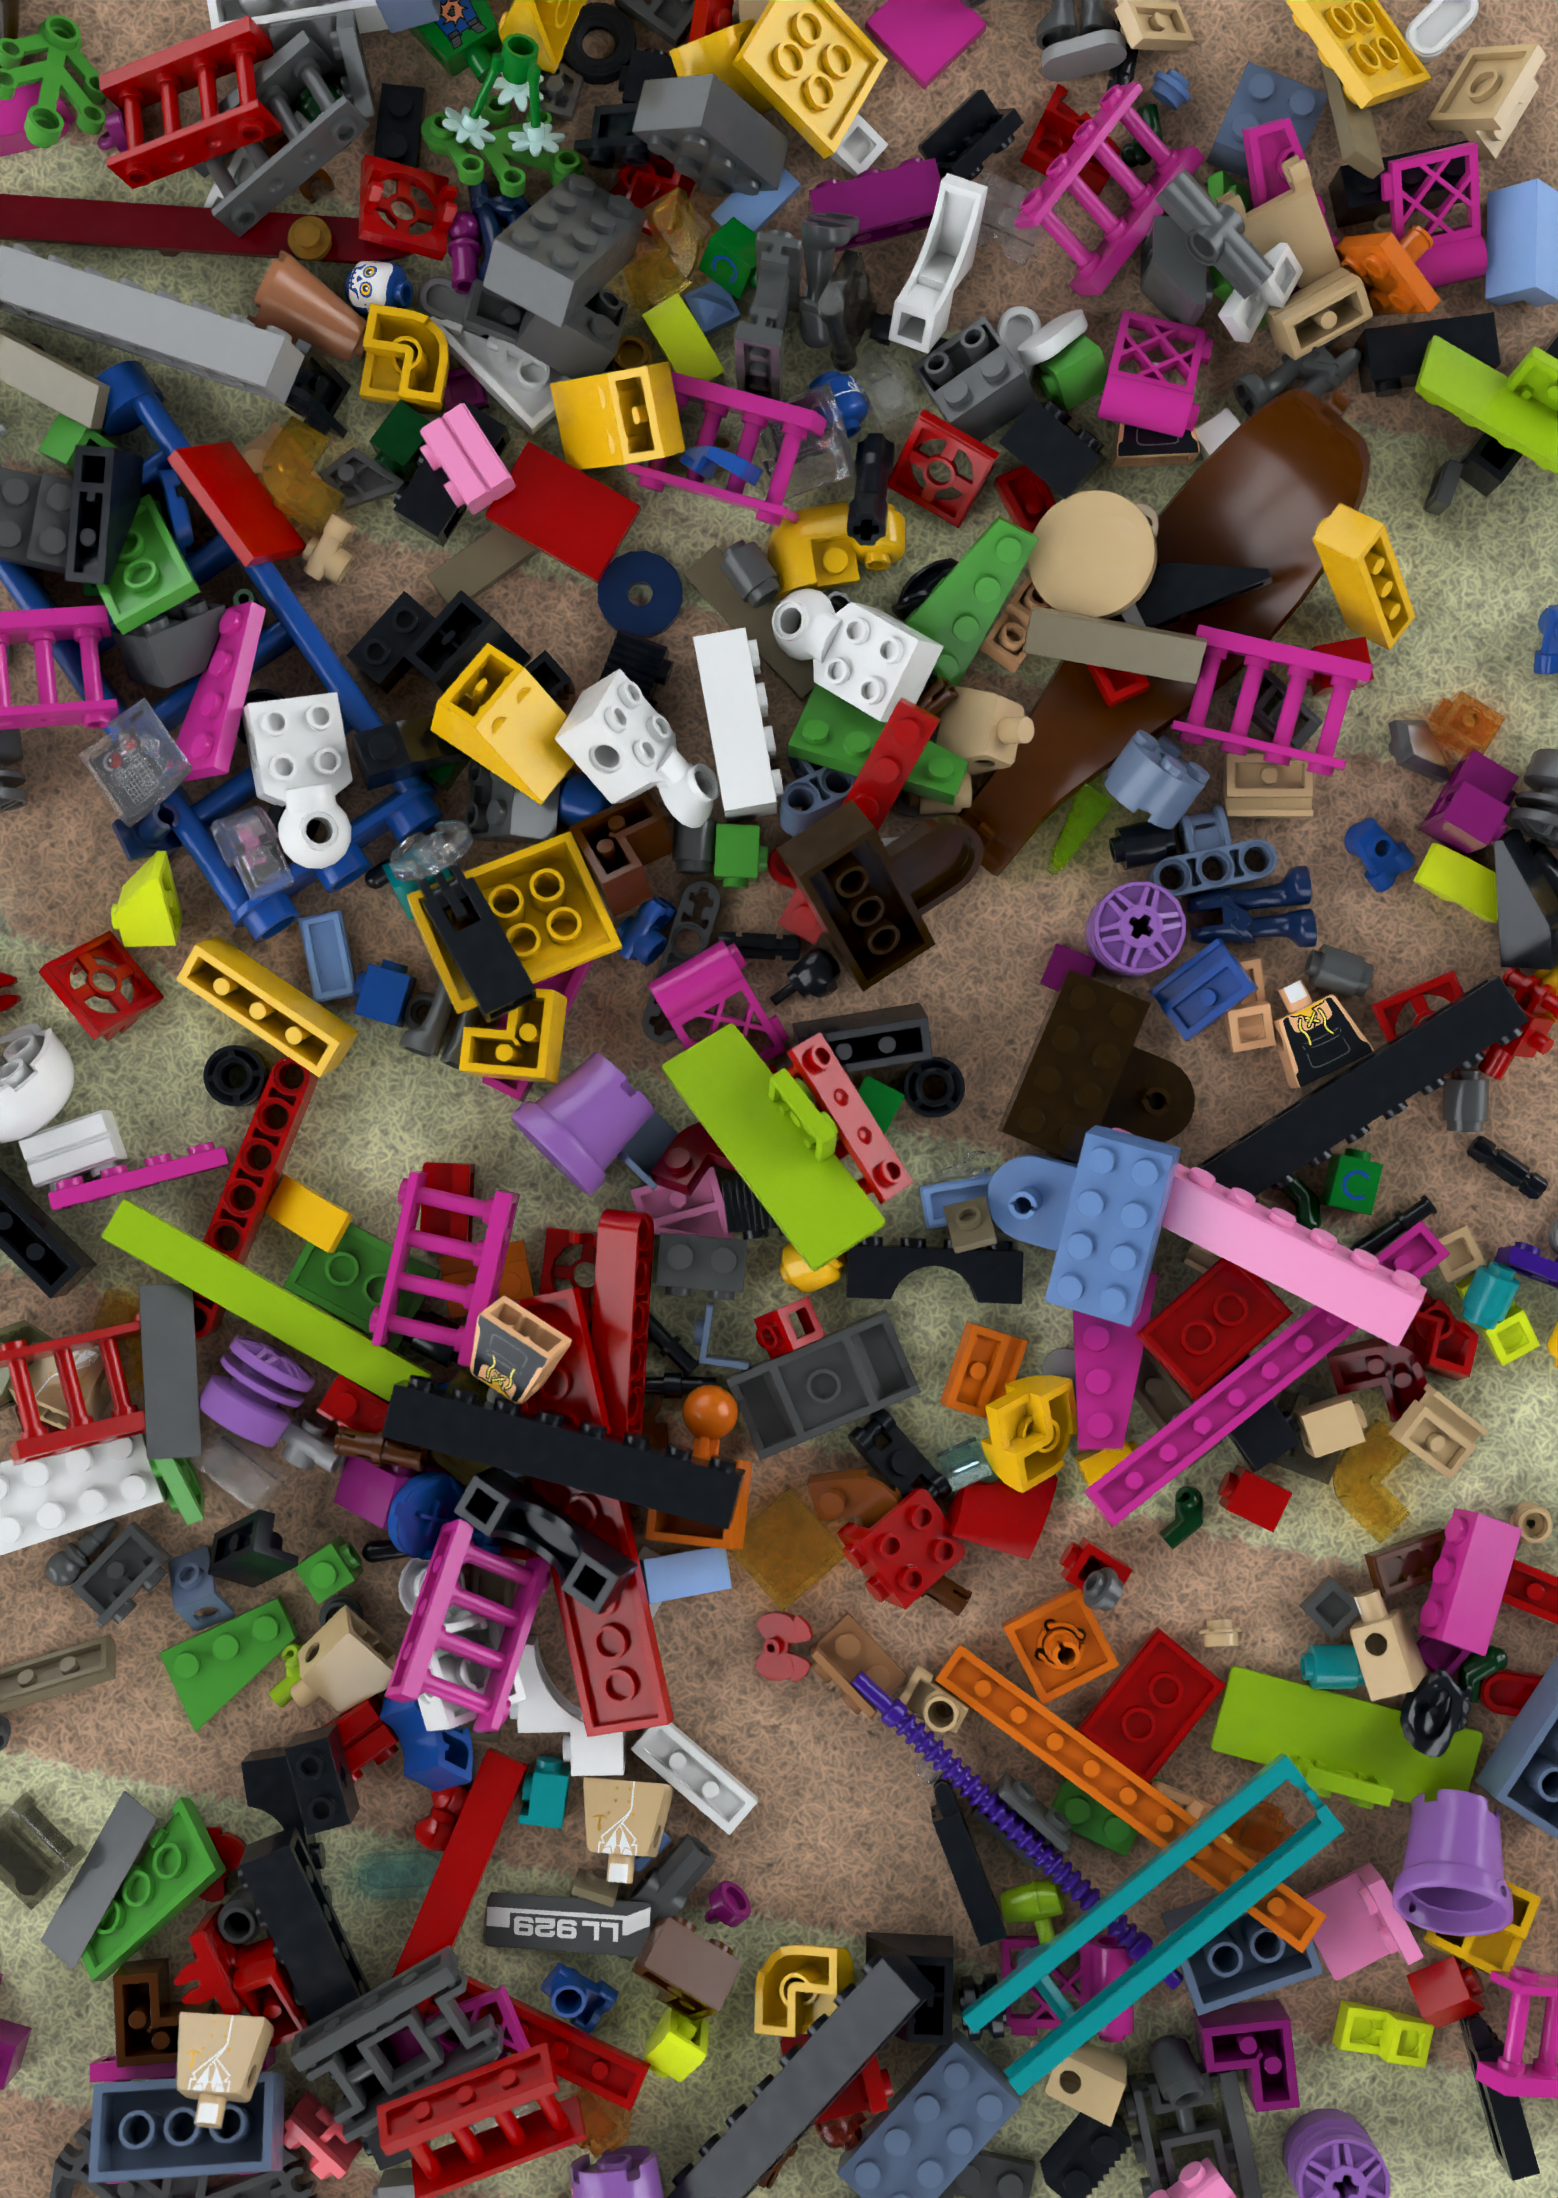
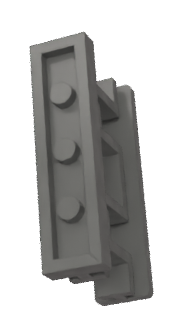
M770 230L768 233L757 232L755 241L757 288L753 305L751 304L749 323L738 320L734 338L737 390L780 401L783 390V338L785 328H787L789 321V311L799 313L802 241L795 239L789 232Z
M450 1945L295 2034L290 2060L300 2073L306 2069L305 2076L311 2082L330 2071L346 2095L345 2098L336 2103L333 2118L338 2125L340 2123L343 2125L342 2135L347 2143L360 2136L368 2137L378 2130L376 2106L495 2062L503 2052L504 2031L499 2024L494 2025L495 2020L491 2013L470 2024L454 1999L466 1991L467 1976L458 1969L459 1959ZM435 1994L434 2000L442 2013L426 2021L416 2004ZM408 2025L424 2052L393 2069L377 2043ZM453 2028L462 2045L444 2055L445 2049L437 2037ZM357 2039L356 2046L364 2058L349 2066L339 2049ZM375 2074L385 2090L367 2099L368 2094L360 2081Z
M1197 2063L1204 2080L1202 2086L1204 2096L1197 2103L1182 2109L1173 2108L1170 2101L1165 2100L1161 2093L1159 2094L1158 2084L1153 2073L1145 2074V2078L1138 2080L1135 2074L1127 2076L1130 2091L1123 2092L1122 2096L1128 2120L1136 2119L1139 2134L1131 2135L1137 2163L1145 2162L1148 2177L1140 2178L1144 2198H1148L1155 2191L1161 2190V2184L1167 2183L1168 2188H1170L1179 2180L1176 2176L1171 2148L1207 2140L1212 2141L1217 2170L1228 2186L1233 2189L1229 2170L1235 2169L1240 2198H1263L1236 2070L1207 2073L1203 2063ZM1213 2083H1217L1227 2135L1221 2134L1216 2118L1195 2122L1192 2107L1215 2103L1211 2086ZM1146 2097L1150 2098L1155 2115L1176 2112L1178 2126L1156 2130L1160 2149L1154 2150L1143 2100Z

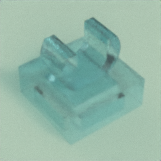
M975 1436L936 1453L953 1492L978 1480L989 1482L988 1476L993 1474Z

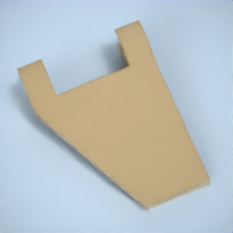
M1295 155L1280 163L1283 174L1291 188L1290 190L1247 213L1240 196H1235L1233 190L1216 198L1217 204L1225 203L1233 207L1240 214L1245 224L1243 234L1263 256L1280 242L1288 243L1304 270L1296 284L1302 289L1340 268L1341 265L1314 193L1307 163L1304 159L1300 160L1298 155Z

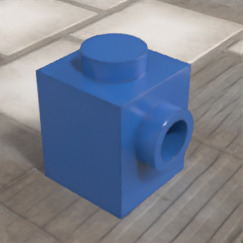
M383 959L381 967L368 964L367 971H361L355 983L354 996L359 998L354 1014L403 1028L404 1014L408 1000L412 997L417 978L406 975L408 966Z

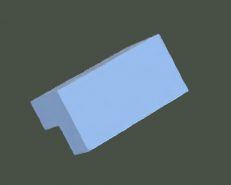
M1538 178L1487 193L1486 250L1488 260L1485 300L1496 306L1525 301L1534 307H1541L1558 302V191Z

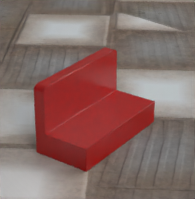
M435 1162L423 1164L422 1172L428 1173L425 1187L474 1198L475 1164ZM421 1204L420 1231L472 1243L473 1216Z

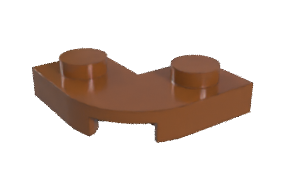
M865 1469L813 1474L807 1483L819 1521L860 1516L863 1527L868 1529L903 1500V1496L897 1487L891 1490L883 1482L867 1476L868 1470Z

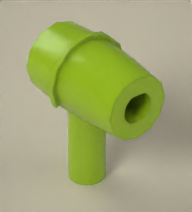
M1031 1880V1883L1000 1892L1002 1912L1007 1924L1034 1921L1040 1944L1056 1936L1051 1917L1064 1914L1065 1896L1061 1891L1060 1883L1053 1884L1052 1880Z

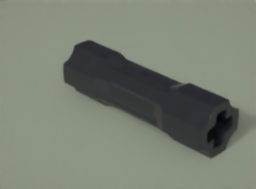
M868 433L867 437L857 444L855 460L857 478L854 499L849 505L847 534L849 537L854 538L859 545L873 546L878 539L886 535L888 518L886 496L888 479L893 474L895 444L887 440L883 433Z

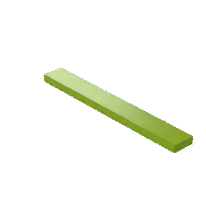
M127 1198L122 1200L101 1235V1238L388 1402H390L394 1384L404 1379L409 1380L410 1375L430 1378L432 1375L431 1372L386 1346L373 1345L372 1338Z

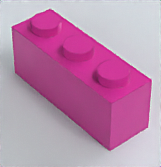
M1454 1508L1452 1518L1448 1521L1445 1528L1446 1539L1440 1558L1433 1569V1582L1428 1599L1421 1609V1623L1417 1634L1465 1651L1486 1656L1521 1536V1528L1478 1512Z

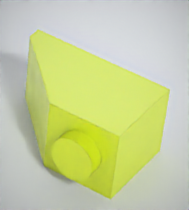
M157 851L122 886L118 903L112 905V925L115 930L119 929L124 947L177 945L183 914L166 851Z
M668 2006L645 2043L643 2060L651 2064L650 2070L656 2075L665 2079L672 2077L681 2083L702 2064L707 2056L709 2022L704 2018L691 2021Z

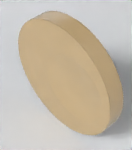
M1089 490L1068 496L1066 499L1056 503L1045 513L1033 532L1039 540L1028 558L1030 576L1039 595L1054 610L1102 619L1115 617L1128 610L1142 597L1154 576L1157 564V543L1153 529L1142 511L1135 504L1116 493Z

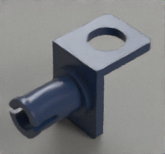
M162 802L161 806L159 804L155 805L152 810L142 813L133 821L129 820L128 817L115 820L112 824L114 832L128 860L131 862L151 857L157 851H166L168 859H170L183 846L172 830L180 822L179 812L173 805Z

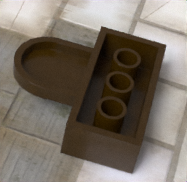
M852 799L777 848L779 855L839 960L863 992L936 944L921 916L964 888L977 873L983 858V844L979 834L966 820L955 815H939L915 825L910 831L887 846H884L874 825Z
M1072 970L1064 971L1058 988L1055 990L1002 1117L998 1131L1078 1163L1085 1133L1095 1125L1110 1129L1121 1128L1133 1135L1161 1143L1176 1137L1185 1129L1192 1118L1195 1107L1194 1089L1186 1073L1176 1064L1133 1046L1151 1003Z

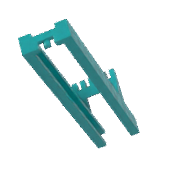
M1281 1753L1053 1939L1031 1949L1028 1946L1022 1949L1015 1956L1018 1967L961 2012L962 2019L973 2034L977 2033L1033 1986L1036 1987L1062 2023L1004 2069L1009 2083L1017 2094L1021 2096L1344 1832L1345 1829L1329 1808L1318 1798L1317 1793L1307 1784L1306 1779L1289 1757ZM1289 1780L1293 1786L1298 1787L1316 1810V1815L1075 2011L1072 2004L1048 1974L1285 1781Z

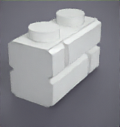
M99 1110L30 1134L18 1141L24 1160L27 1162V1169L35 1188L50 1187L51 1192L57 1190L56 1182L89 1172L92 1179L101 1177V1170L115 1167L116 1163L128 1159L111 1110Z

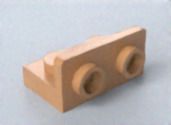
M848 1611L810 1647L811 1657L814 1659L811 1662L814 1671L826 1683L833 1679L844 1691L840 1695L841 1698L857 1715L863 1711L872 1719L877 1714V1709L850 1684L860 1671H863L888 1696L908 1678L907 1673Z

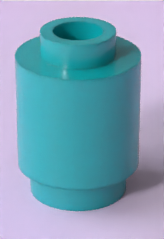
M1491 1261L1489 1266L1479 1265L1462 1301L1463 1306H1465L1462 1316L1476 1325L1494 1330L1498 1322L1504 1321L1521 1284L1514 1278L1516 1271L1495 1261Z
M1311 1644L1308 1647L1307 1653L1301 1654V1676L1303 1680L1309 1681L1312 1689H1356L1357 1685H1366L1353 1645Z

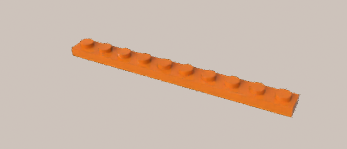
M961 1644L957 1646L934 1679L1161 1849H1164L1198 1821ZM1218 1836L1183 1865L1221 1893L1257 1863ZM1282 1882L1246 1911L1302 1954L1327 1917L1326 1914Z

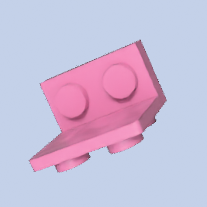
M1370 1862L1303 1896L1305 1900L1327 1915L1312 1939L1334 1980L1338 1981L1384 1956L1392 1955L1396 1952H1399L1408 1965L1424 1958L1405 1919L1393 1908V1896L1383 1877Z

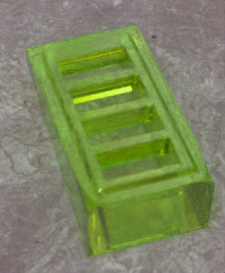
M1085 783L1076 793L1047 863L1046 871L1052 876L1054 874L1057 875L1112 806L1110 805L1112 803L1088 783Z

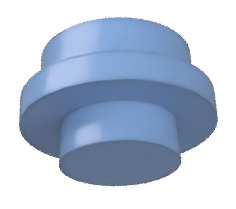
M1169 69L1167 73L1156 72L1153 77L1155 83L1150 88V91L1158 100L1174 111H1177L1182 103L1187 104L1190 101L1191 95L1187 91L1190 84L1181 74L1173 69Z

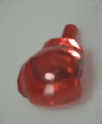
M863 2112L815 2124V2128L822 2141L829 2148L842 2147L849 2151L859 2144L862 2138L860 2125L866 2122L867 2119Z

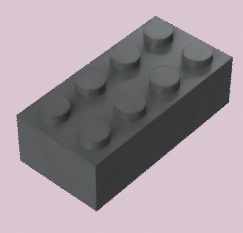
M571 172L494 239L483 287L562 328L633 259L647 212L634 206L633 202L628 198L613 195L596 186L592 179Z

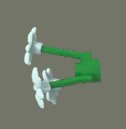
M518 33L505 37L502 52L493 54L491 68L472 109L463 107L461 114H459L450 107L445 108V114L448 119H444L442 125L450 131L457 132L456 141L458 143H464L469 138L474 147L482 150L485 146L484 142H495L496 138L484 130L488 127L489 121L482 119L480 115L492 88L502 90L498 97L499 105L508 104L514 98L519 111L524 112L527 108V99L530 100L531 122L523 124L524 132L508 133V137L515 142L512 144L514 151L529 149L533 157H538L541 149L552 153L559 151L557 143L562 142L565 139V135L562 133H551L552 125H544V123L540 122V102L543 101L544 97L539 92V85L543 82L544 76L540 75L541 68L536 64L539 51L538 44L531 37Z

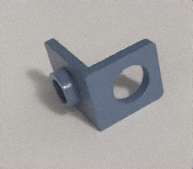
M655 1112L617 1156L643 1182L654 1190L658 1185L649 1177L650 1172L678 1133Z
M708 1302L705 1320L696 1319L693 1345L701 1346L699 1363L748 1370L750 1360L707 1354L714 1303Z
M207 1546L173 1558L168 1562L174 1610L195 1631L202 1630L235 1615L234 1608L217 1592L215 1576L208 1574L211 1550ZM204 1607L218 1608L217 1612L208 1616H197L194 1614L197 1610Z

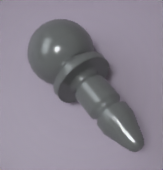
M111 1519L96 1526L91 1530V1534H87L78 1543V1546L69 1542L66 1545V1551H61L51 1556L46 1564V1575L49 1581L54 1585L62 1587L73 1584L80 1577L82 1568H87L91 1564L87 1556H90L100 1547V1543H104L109 1538L115 1527V1521Z

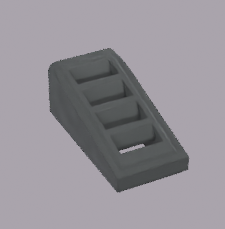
M1264 670L1261 685L1267 690L1255 703L1251 721L1274 739L1277 724L1274 721L1281 713L1287 686L1270 670ZM1241 687L1228 701L1235 708L1237 706ZM1275 696L1280 701L1267 715L1262 709ZM1303 702L1301 703L1297 720L1301 717L1306 724L1291 740L1290 744L1291 748L1299 750L1323 723Z

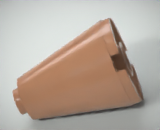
M281 250L279 252V260L274 258L253 300L256 303V307L260 309L256 317L248 314L247 319L254 323L256 328L266 330L267 325L282 329L292 336L291 343L293 345L296 344L298 339H301L313 345L322 355L351 362L354 355L362 359L366 352L363 348L367 321L291 254Z

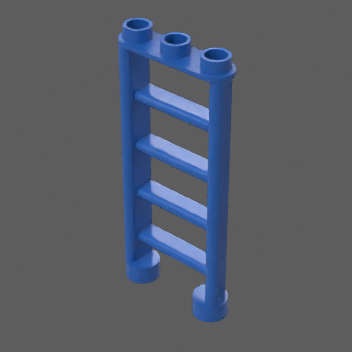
M136 360L124 361L106 369L95 379L110 386L102 426L104 432L110 436L123 435L143 424L160 448L144 459L141 487L142 498L149 493L152 496L158 492L157 470L173 468L167 460L170 454L177 448L192 446L163 406V394L142 363ZM218 530L219 534L184 558L198 587L238 561L278 618L277 621L260 633L251 675L296 645L329 693L337 692L345 735L353 729L356 733H360L384 725L272 562L244 567ZM0 560V580L21 610L59 608L37 576L38 573L43 571L42 569ZM109 614L110 623H111V632H113V631L117 630L118 628L115 626V624H114V622H113V620H112V618H111V616H110V614ZM113 635L112 637H104L98 642L99 656L116 645ZM58 640L56 644L52 645L53 657L83 701H85L80 644L75 642V640ZM101 669L104 700H117L121 721L111 722V725L103 728V730L114 744L132 726H135L166 770L167 763L153 743L184 722L202 673L135 718ZM251 765L196 803L192 801L181 783L174 781L173 787L155 803V805L159 804L161 806L162 802H166L177 809L180 815V822L172 830L232 915L230 919L236 928L245 926L257 943L280 933L300 916V912L290 898L317 879H319L328 893H333L361 877L372 865L362 851V848L382 834L391 830L398 842L404 844L428 831L443 816L432 799L436 794V788L432 782H424L420 775L392 783L396 789L394 793L350 822L351 843L346 854L337 863L322 869H314L292 862L253 889L211 828L256 797Z

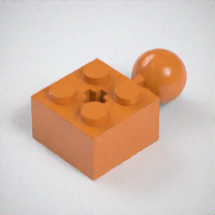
M712 1384L700 1386L694 1389L684 1402L682 1410L683 1420L687 1429L695 1436L693 1456L710 1460L711 1455H718L720 1438L729 1434L736 1424L738 1418L737 1403L732 1394L721 1386ZM733 1459L737 1461L736 1468L746 1471L733 1522L729 1529L648 1508L645 1540L722 1549H743L753 1461Z

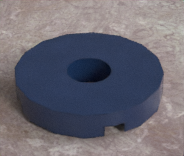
M631 551L615 558L609 564L598 584V604L606 622L617 632L619 629L643 638H652L666 632L677 620L683 603V587L676 569L662 556L648 551ZM637 584L647 585L653 591L651 601L644 606L634 605L628 599L630 589Z

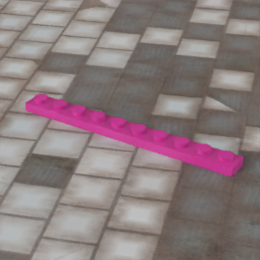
M1419 1221L1379 1253L1376 1258L1379 1260L1378 1264L1394 1272L1396 1270H1403L1420 1279L1448 1257L1450 1253L1422 1221ZM1315 1305L1084 1491L1085 1495L1109 1525L1114 1527L1348 1338L1359 1327Z

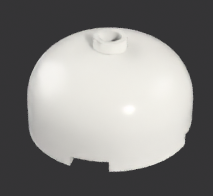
M37 1023L17 1027L0 1037V1044L14 1041L3 1053L8 1063H5L0 1056V1144L22 1139L43 1129L61 1111L70 1097L74 1084L73 1062L67 1049L51 1028L42 1030Z

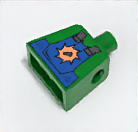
M440 0V20L409 28V31L452 77L470 67L480 83H484L491 68L493 57L491 53L503 45L499 37L498 25L487 0Z

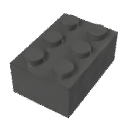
M715 74L644 80L632 132L648 144L647 148L651 152L663 156L674 165L676 172L691 178L700 185V190L703 193L712 197H724L725 193L738 192L755 196L759 194V191L778 190L790 139Z

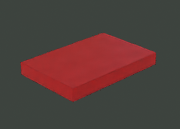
M232 441L177 448L167 458L170 465L244 567L296 557L306 548L305 542Z
M528 441L510 471L516 487L500 499L494 500L484 516L486 520L598 584L639 515L641 506Z
M1220 1258L1134 1336L1192 1400L1196 1401L1288 1319L1293 1312L1260 1276L1224 1258Z
M1156 1627L1079 1723L1076 1730L1149 1784L1221 1693L1226 1684Z

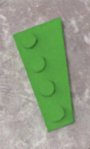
M998 516L960 558L961 561L945 578L941 579L932 589V593L903 622L944 646L933 668L937 676L934 679L930 678L929 682L933 683L939 675H942L949 680V685L958 686L1039 540L1035 534Z
M815 684L788 743V756L858 776L887 722L875 719L832 692ZM929 740L902 790L954 805L967 774L968 761Z
M179 1798L171 1809L174 1812L172 1818L164 1828H158L149 1840L150 1849L139 1864H132L124 1879L122 1888L113 1898L81 1957L92 1981H105L227 1871L190 1798Z

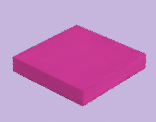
M888 0L865 22V29L925 89L986 31L987 24L972 8H966L959 0Z

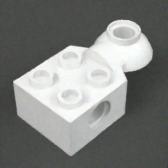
M812 588L795 590L782 599L772 616L773 634L778 646L791 658L801 661L813 659L814 682L881 722L889 720L901 697L916 705L944 647L878 608L850 602L835 613L830 599L821 591ZM801 617L802 622L800 628L798 629V621Z
M620 668L582 691L555 737L558 744L611 804L623 803L657 786L664 805L672 816L687 827L698 828L710 817L714 800L719 797L720 786L714 772L707 765L702 763L693 765L681 756L677 751L676 734L670 728L667 720L655 711L642 695L640 688L630 681Z
M337 692L248 703L243 707L242 719L256 796L271 804L281 807L286 806L278 823V838L283 851L293 862L306 868L322 869L337 863L346 854L351 843V825L347 814L336 803L335 795L353 781ZM311 819L321 821L327 829V837L322 844L315 843L308 838L306 827Z
M411 1558L401 1572L398 1583L399 1599L405 1611L411 1616L430 1560ZM460 1570L457 1582L460 1583V1588L466 1590L464 1575ZM455 1605L448 1608L443 1622L446 1631L495 1651H498L505 1626L470 1611L462 1610V1608ZM440 1648L433 1652L428 1667L431 1669V1675L484 1695L492 1670ZM518 1670L508 1698L511 1705L526 1699ZM425 1692L418 1697L426 1731L449 1730L475 1720L478 1714Z

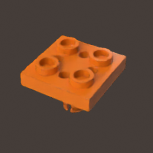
M1418 225L1412 226L1399 242L1392 232L1345 236L1335 247L1337 255L1342 260L1341 267L1348 270L1350 274L1353 273L1361 278L1370 306L1377 313L1383 315L1429 313L1441 301L1415 265L1418 259L1433 246L1432 237L1422 227Z
M1076 1586L1001 1624L1042 1705L1120 1666L1091 1608L1085 1605L1082 1590ZM1047 1619L1055 1620V1622L1047 1623V1627L1051 1630H1047L1044 1627V1622ZM1078 1628L1084 1629L1085 1635ZM1073 1632H1075L1080 1639H1077ZM1038 1648H1043L1046 1656L1042 1652H1038V1657L1040 1658L1038 1659L1035 1657V1651Z

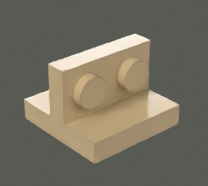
M1539 44L1471 47L1427 121L1438 132L1462 131L1469 142L1478 143V154L1483 159H1496L1539 88L1533 77L1547 55Z

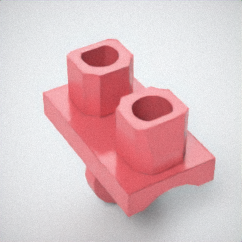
M307 2090L284 2121L283 2144L289 2150H297L303 2145L313 2155L309 2161L310 2170L318 2178L324 2180L333 2174L339 2180L347 2173L351 2162L362 2149V2142L356 2138L347 2143L342 2135L343 2125L341 2123L337 2124L333 2118L334 2113Z

